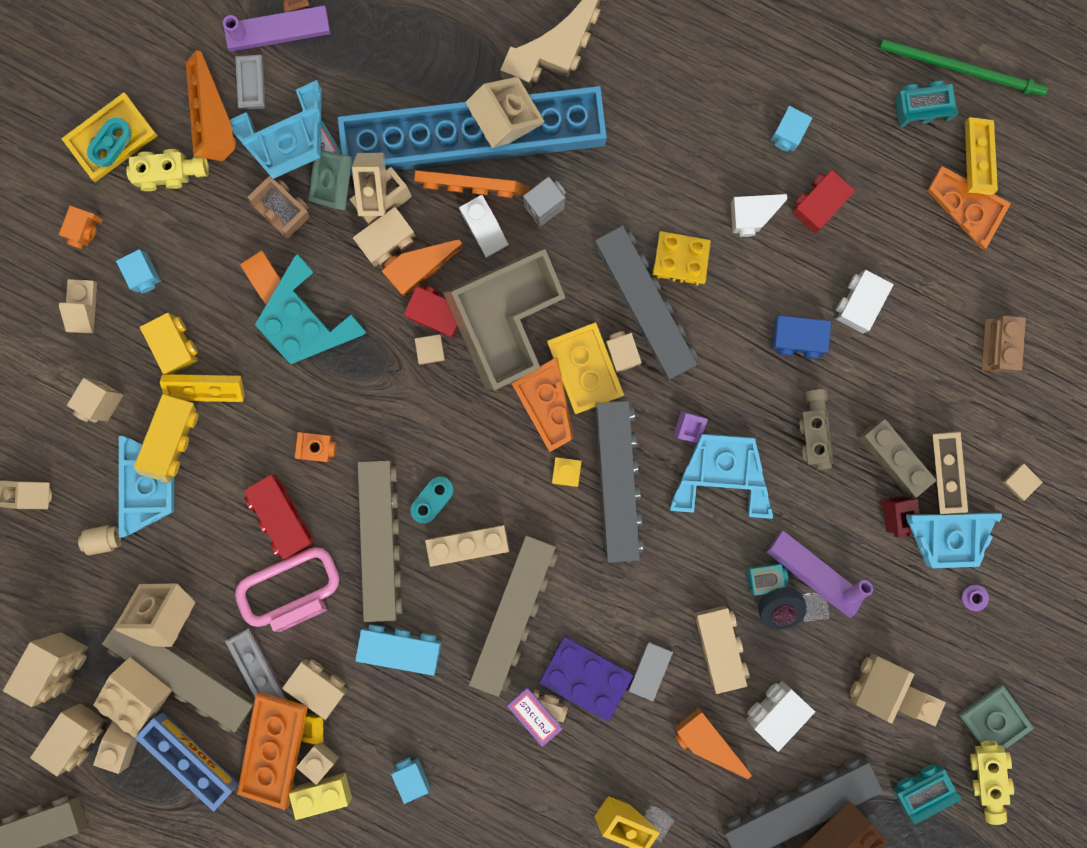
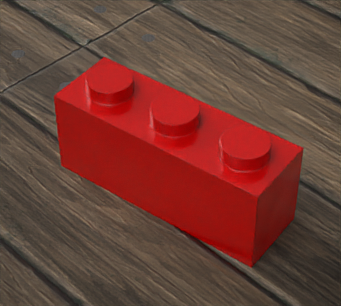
M269 475L243 490L246 494L244 500L251 511L255 510L259 517L257 523L264 534H269L272 540L270 546L277 557L281 556L282 559L289 558L315 543L277 475Z

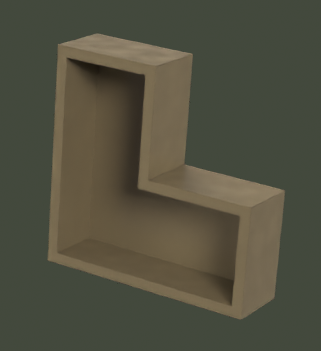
M546 249L532 251L443 292L485 389L495 391L540 369L520 319L566 298Z

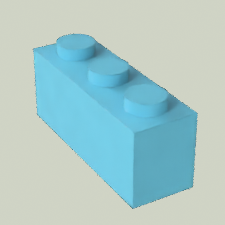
M369 624V627L361 629L356 662L435 675L442 643L441 640H436V635L421 633L419 637L410 635L411 631L395 628V632L384 630L385 626L378 624Z

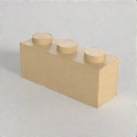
M961 431L933 433L940 514L968 512Z
M505 524L425 540L430 567L510 551Z
M721 606L694 613L713 691L719 694L747 687L746 679L750 678L746 663H741L739 653L743 652L740 637H735L733 627L737 626L734 612H729L726 606Z

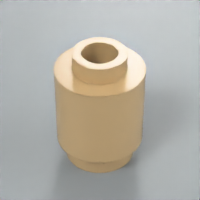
M106 525L83 530L81 536L78 537L80 550L84 551L88 556L114 551L115 548L121 546L119 529L116 526Z

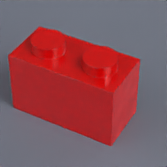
M833 170L827 176L821 173L811 184L815 189L809 195L804 192L794 203L797 208L792 214L814 234L824 226L855 192Z
M416 286L404 313L405 318L454 339L458 326L446 299L437 296L439 292L431 287L424 286L421 289Z

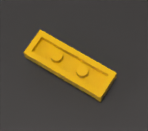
M969 117L965 121L968 192L993 195L998 191L994 120Z
M162 374L160 379L164 395L184 401L243 402L245 396L241 376Z

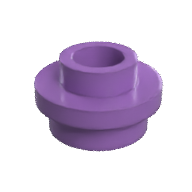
M970 585L963 590L961 600L967 609L981 611L987 606L989 595L982 586ZM977 593L980 599L977 603H974L972 597Z

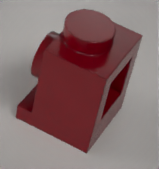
M898 496L880 500V505L884 506L886 532L893 533L894 537L910 536L912 531L906 515L919 514L918 499Z

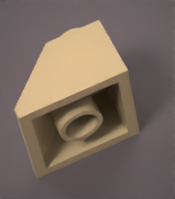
M519 77L483 84L465 102L492 148L509 144L545 122Z
M139 584L114 629L152 647H172L196 602L178 584Z
M871 653L869 658L866 657L861 665L860 671L862 674L859 681H855L850 689V701L892 724L914 677V673Z

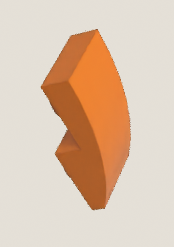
M260 251L240 265L267 305L282 277L277 274L266 253Z

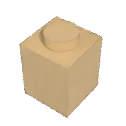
M621 331L609 336L610 340L606 341V347L615 373L639 366L642 363L632 333L625 335V332Z
M319 743L309 751L296 768L317 785L339 757L323 743Z

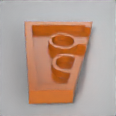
M943 166L938 169L927 189V192L982 250L988 247L1011 205L1010 202L995 194L988 195L968 192L967 179Z
M558 357L540 366V369L511 383L549 452L574 439Z

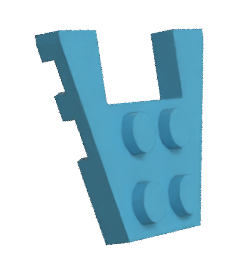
M317 80L296 89L303 109L302 112L261 131L255 132L251 117L247 112L230 119L232 132L273 179L321 158L322 88Z
M701 433L671 501L670 511L694 513L696 486L699 485L750 489L747 515L749 517L773 519L755 438Z

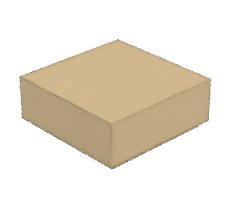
M440 334L415 338L419 365L445 361Z
M1020 464L1003 481L1021 501H1025L1043 483L1025 464Z

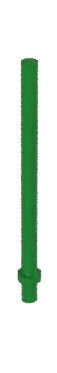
M882 39L879 47L881 50L1023 90L1022 93L1027 95L1033 93L1045 96L1048 91V86L1035 83L1034 79L1031 78L1024 80L886 39Z

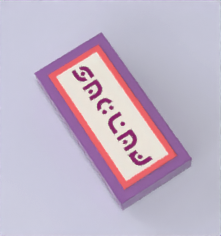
M528 687L507 704V707L542 747L563 730L562 726Z

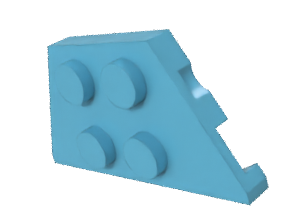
M119 436V537H127L174 512V477L172 476L170 482L166 483L139 475L134 465L143 444L127 436Z
M1001 513L906 515L926 566L930 568L979 567L984 557V551L993 538L990 535L995 522H1000L1002 518Z

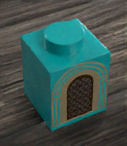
M771 563L746 567L750 593L754 596L767 594L775 589L785 588V584L789 582L787 570L782 568V564Z

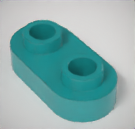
M117 117L107 120L87 148L89 160L99 167L112 165L132 137L130 125ZM121 129L123 131L122 135L116 137V132ZM102 151H107L105 158L100 157Z
M436 477L428 483L411 505V515L415 521L425 524L435 519L453 496L454 487L449 479ZM436 486H444L445 492L442 495H438L435 491ZM422 505L427 506V515L419 513V508Z

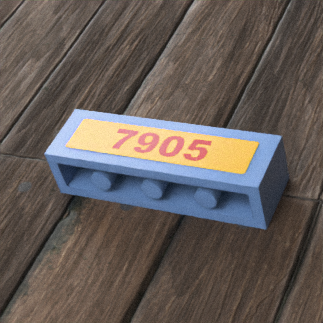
M163 712L154 717L135 737L213 812L239 785L230 774Z

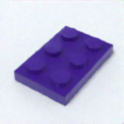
M564 636L539 684L609 722L634 675Z

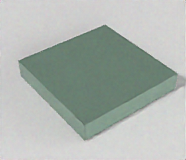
M321 149V158L313 161L309 201L345 210L352 156Z
M1002 684L997 685L958 713L980 746L983 741H996L998 745H1003L1005 750L1034 729Z

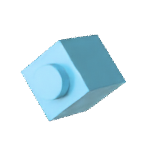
M789 106L771 141L775 142V146L783 151L791 150L794 152L804 136L812 117Z
M140 249L116 261L129 289L137 293L149 292L155 288L154 284L161 282L149 255Z
M410 757L395 764L396 768H394L391 776L404 804L429 793L431 786L419 758L411 761Z

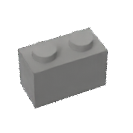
M548 177L523 196L524 208L537 225L541 227L564 209V194L566 192L557 180L553 183Z

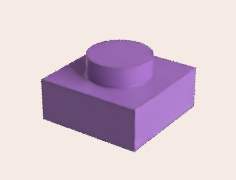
M681 411L673 436L697 443L701 433H704L708 419Z

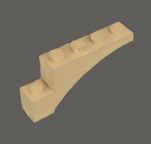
M582 0L569 16L549 32L517 48L510 46L500 70L501 78L519 77L524 88L529 90L533 82L537 84L542 68L568 78L571 70L574 72L577 70L581 59L578 53L581 47L586 48L591 35L588 29L591 23L596 24L601 12L598 6L601 0Z

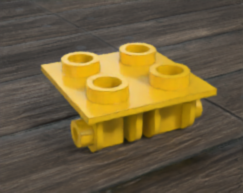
M660 231L652 275L657 276V279L672 278L674 282L676 279H680V283H683V280H685V282L694 283L696 286L699 283L705 284L711 240Z

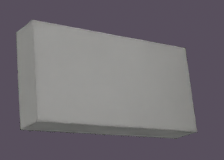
M262 55L235 56L238 108L240 110L266 108Z
M648 641L628 691L654 701L673 652Z

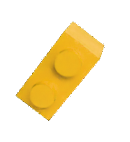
M166 313L140 327L163 374L174 375L198 362L195 356L198 354L197 348L191 340H187L184 334L186 327L179 316L176 317Z

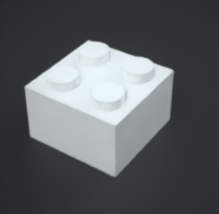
M783 681L779 684L774 683L767 690V697L761 703H755L748 711L749 716L746 718L750 725L778 752L815 713Z

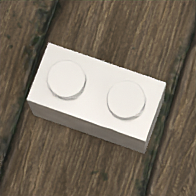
M864 270L859 275L855 274L848 285V288L851 290L847 298L843 297L836 308V311L839 312L836 320L862 334L870 331L894 284L867 270Z

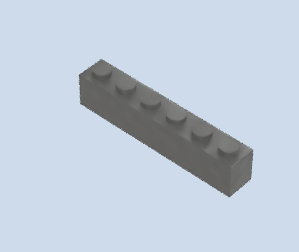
M621 226L596 239L594 246L666 381H669L697 366L695 360L698 359V356L692 345L687 346L683 339L686 334L679 322L675 324L671 316L674 312L667 299L663 300L658 292L661 290L660 284L655 276L650 277L646 269L649 265L645 256L642 253H637L634 247L637 243L630 230L626 232L624 226Z
M629 401L595 402L605 557L608 563L640 560L639 553L644 552L643 538L638 537V527H642L641 511H636V501L640 500V488L634 482V474H638L637 458L633 459L632 448L637 447L636 433L631 432V422L635 421L634 406H629Z
M854 757L844 763L845 766L837 770L830 769L820 775L821 778L813 782L805 781L799 784L797 790L789 794L784 792L775 796L773 802L765 806L764 804L754 806L749 810V814L741 818L740 816L730 818L726 821V825L722 826V829L731 848H772L834 817L849 801L856 806L882 793L883 790L869 762L863 757L860 759L859 757Z

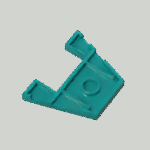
M299 254L293 258L255 324L290 364L360 337L367 332L352 314L330 331L294 291L297 286L314 273L312 268Z

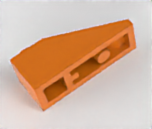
M458 239L403 253L398 257L394 255L385 262V268L382 272L402 296L406 298L415 290L416 286L419 287L464 247Z
M697 708L674 727L678 733L675 739L684 750L689 747L694 754L744 778L749 779L752 776L700 708Z

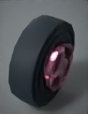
M792 588L775 589L762 597L758 604L760 619L765 626L771 629L781 630L793 627L801 622L807 613L805 599L799 591Z

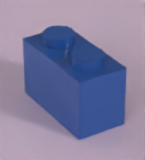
M777 316L774 318L771 350H778V355L794 356V352L804 353L805 358L820 359V355L828 353L831 321Z

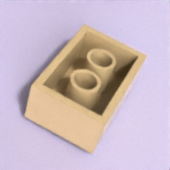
M62 632L31 641L3 692L30 707L42 702L45 703L47 700L56 698L62 693L65 694L73 684L74 679L71 677L75 670H79L86 660L87 656L84 654L88 647Z

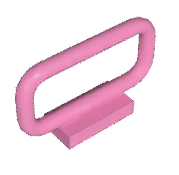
M318 547L309 548L244 578L236 587V602L242 617L251 626L261 627L270 624L273 631L282 632L328 610L322 599L335 592L339 584V574L328 551ZM312 558L321 559L329 577V582L325 587L262 616H255L252 613L246 598V591L249 587Z

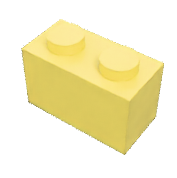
M346 773L323 778L317 785L309 782L295 786L289 793L295 820L346 807L352 800Z

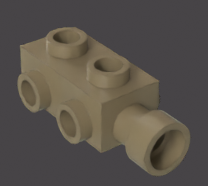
M827 390L806 391V402L810 405V411L803 412L804 419H800V431L806 437V445L802 446L804 461L808 460V465L816 466V470L832 469V464H834L829 416L825 401H828ZM822 421V426L817 428V424ZM824 447L825 452L820 455V449Z

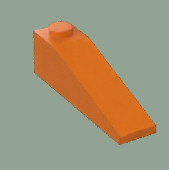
M196 50L186 62L193 156L224 161L234 151L236 145L232 125L201 51Z

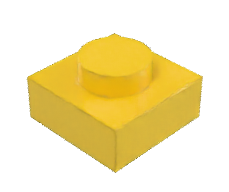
M555 457L552 483L578 487L581 461Z
M312 713L306 714L302 742L315 745L323 742L322 717Z

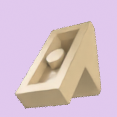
M68 279L66 303H59L66 332L94 334L97 282Z
M909 686L898 711L936 727L946 702Z

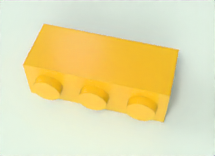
M162 394L134 465L139 475L166 483L170 482L172 476L175 477L180 466L178 461L180 453L186 451L189 443L188 432L190 427H195L198 420V413H196L197 411L193 403Z

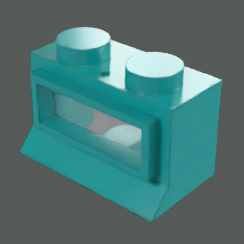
M944 81L932 82L926 88H919L918 84L903 87V91H900L895 97L899 128L905 127L910 121L921 120L922 124H926L939 117H944L945 121H951L959 113L955 105L953 84L944 85Z
M940 765L926 766L920 771L921 774L913 778H903L897 783L898 786L892 788L903 812L914 825L962 800L945 769Z

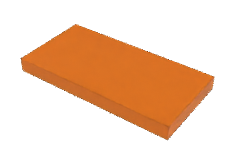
M263 692L256 694L237 795L283 810L289 807V793L293 787L308 706Z

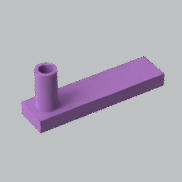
M326 6L240 21L235 16L228 15L223 20L227 48L230 52L331 34Z
M781 531L766 552L849 618L856 614L864 598L873 593V586L869 581L862 580L853 586L785 531Z

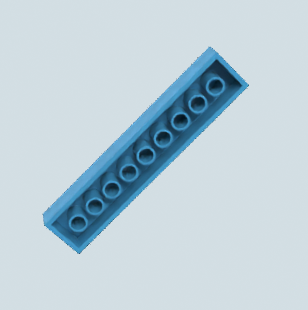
M597 86L529 94L545 122L513 142L494 148L486 140L484 133L465 102L338 117L341 151L343 155L352 156L350 176H353L352 165L357 153H384L386 170L392 167L394 171L603 147L606 144L607 137L601 88Z

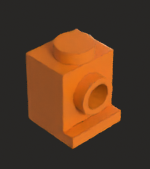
M69 206L59 235L68 239L66 244L78 249H82L83 245L88 247L89 242L95 237L96 223L102 224L103 219L93 213Z
M298 432L295 459L331 462V457L336 455L337 442H333L334 436ZM315 442L320 445V449L316 453L311 449L312 444Z

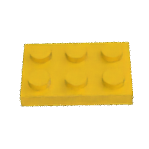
M123 92L61 139L90 178L97 182L158 135L129 96ZM115 117L121 118L130 125L132 137L112 165L99 167L89 160L87 148L107 120ZM121 129L116 132V137L122 135L123 131ZM102 151L100 157L105 158L107 151Z
M596 322L547 341L553 359L558 357L563 385L575 415L594 408L595 402H609L624 396Z

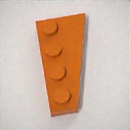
M415 170L414 181L423 183V188L438 190L439 186H447V191L463 193V189H472V194L488 195V192H496L498 197L513 198V195L524 196L530 190V186L517 181Z

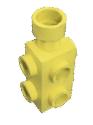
M167 149L163 151V154L154 155L152 152H139L138 156L129 157V165L126 172L129 181L133 185L140 187L141 191L157 190V185H166V188L169 189L182 188V183L189 182L188 175H195L196 177L208 176L209 165L207 158L194 156L193 159L187 160V157L179 152V150ZM172 163L171 169L167 170L165 165ZM142 166H146V170L142 173Z
M983 741L981 746H975V754H970L972 770H977L978 779L973 780L974 796H979L982 806L986 805L984 809L985 822L1000 825L1007 822V811L1003 808V805H1010L1009 795H1014L1012 778H1008L1007 769H1012L1011 756L1009 752H1005L1003 745H998L996 741ZM996 763L997 767L994 768L993 766H989V764ZM993 789L1000 790L999 792H991Z

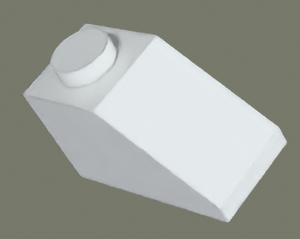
M787 194L734 197L731 201L732 233H740V237L756 235L755 232H759L787 200Z
M483 195L459 207L461 215L486 258L509 246Z

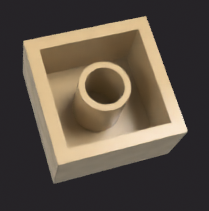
M129 657L109 676L93 706L102 715L109 717L118 724L124 732L129 733L135 738L156 717L172 690Z
M81 703L61 712L30 759L55 776H59L65 771L70 772L75 765L80 766L87 758L89 752L86 750L91 742L95 744L104 732L101 728L106 720Z

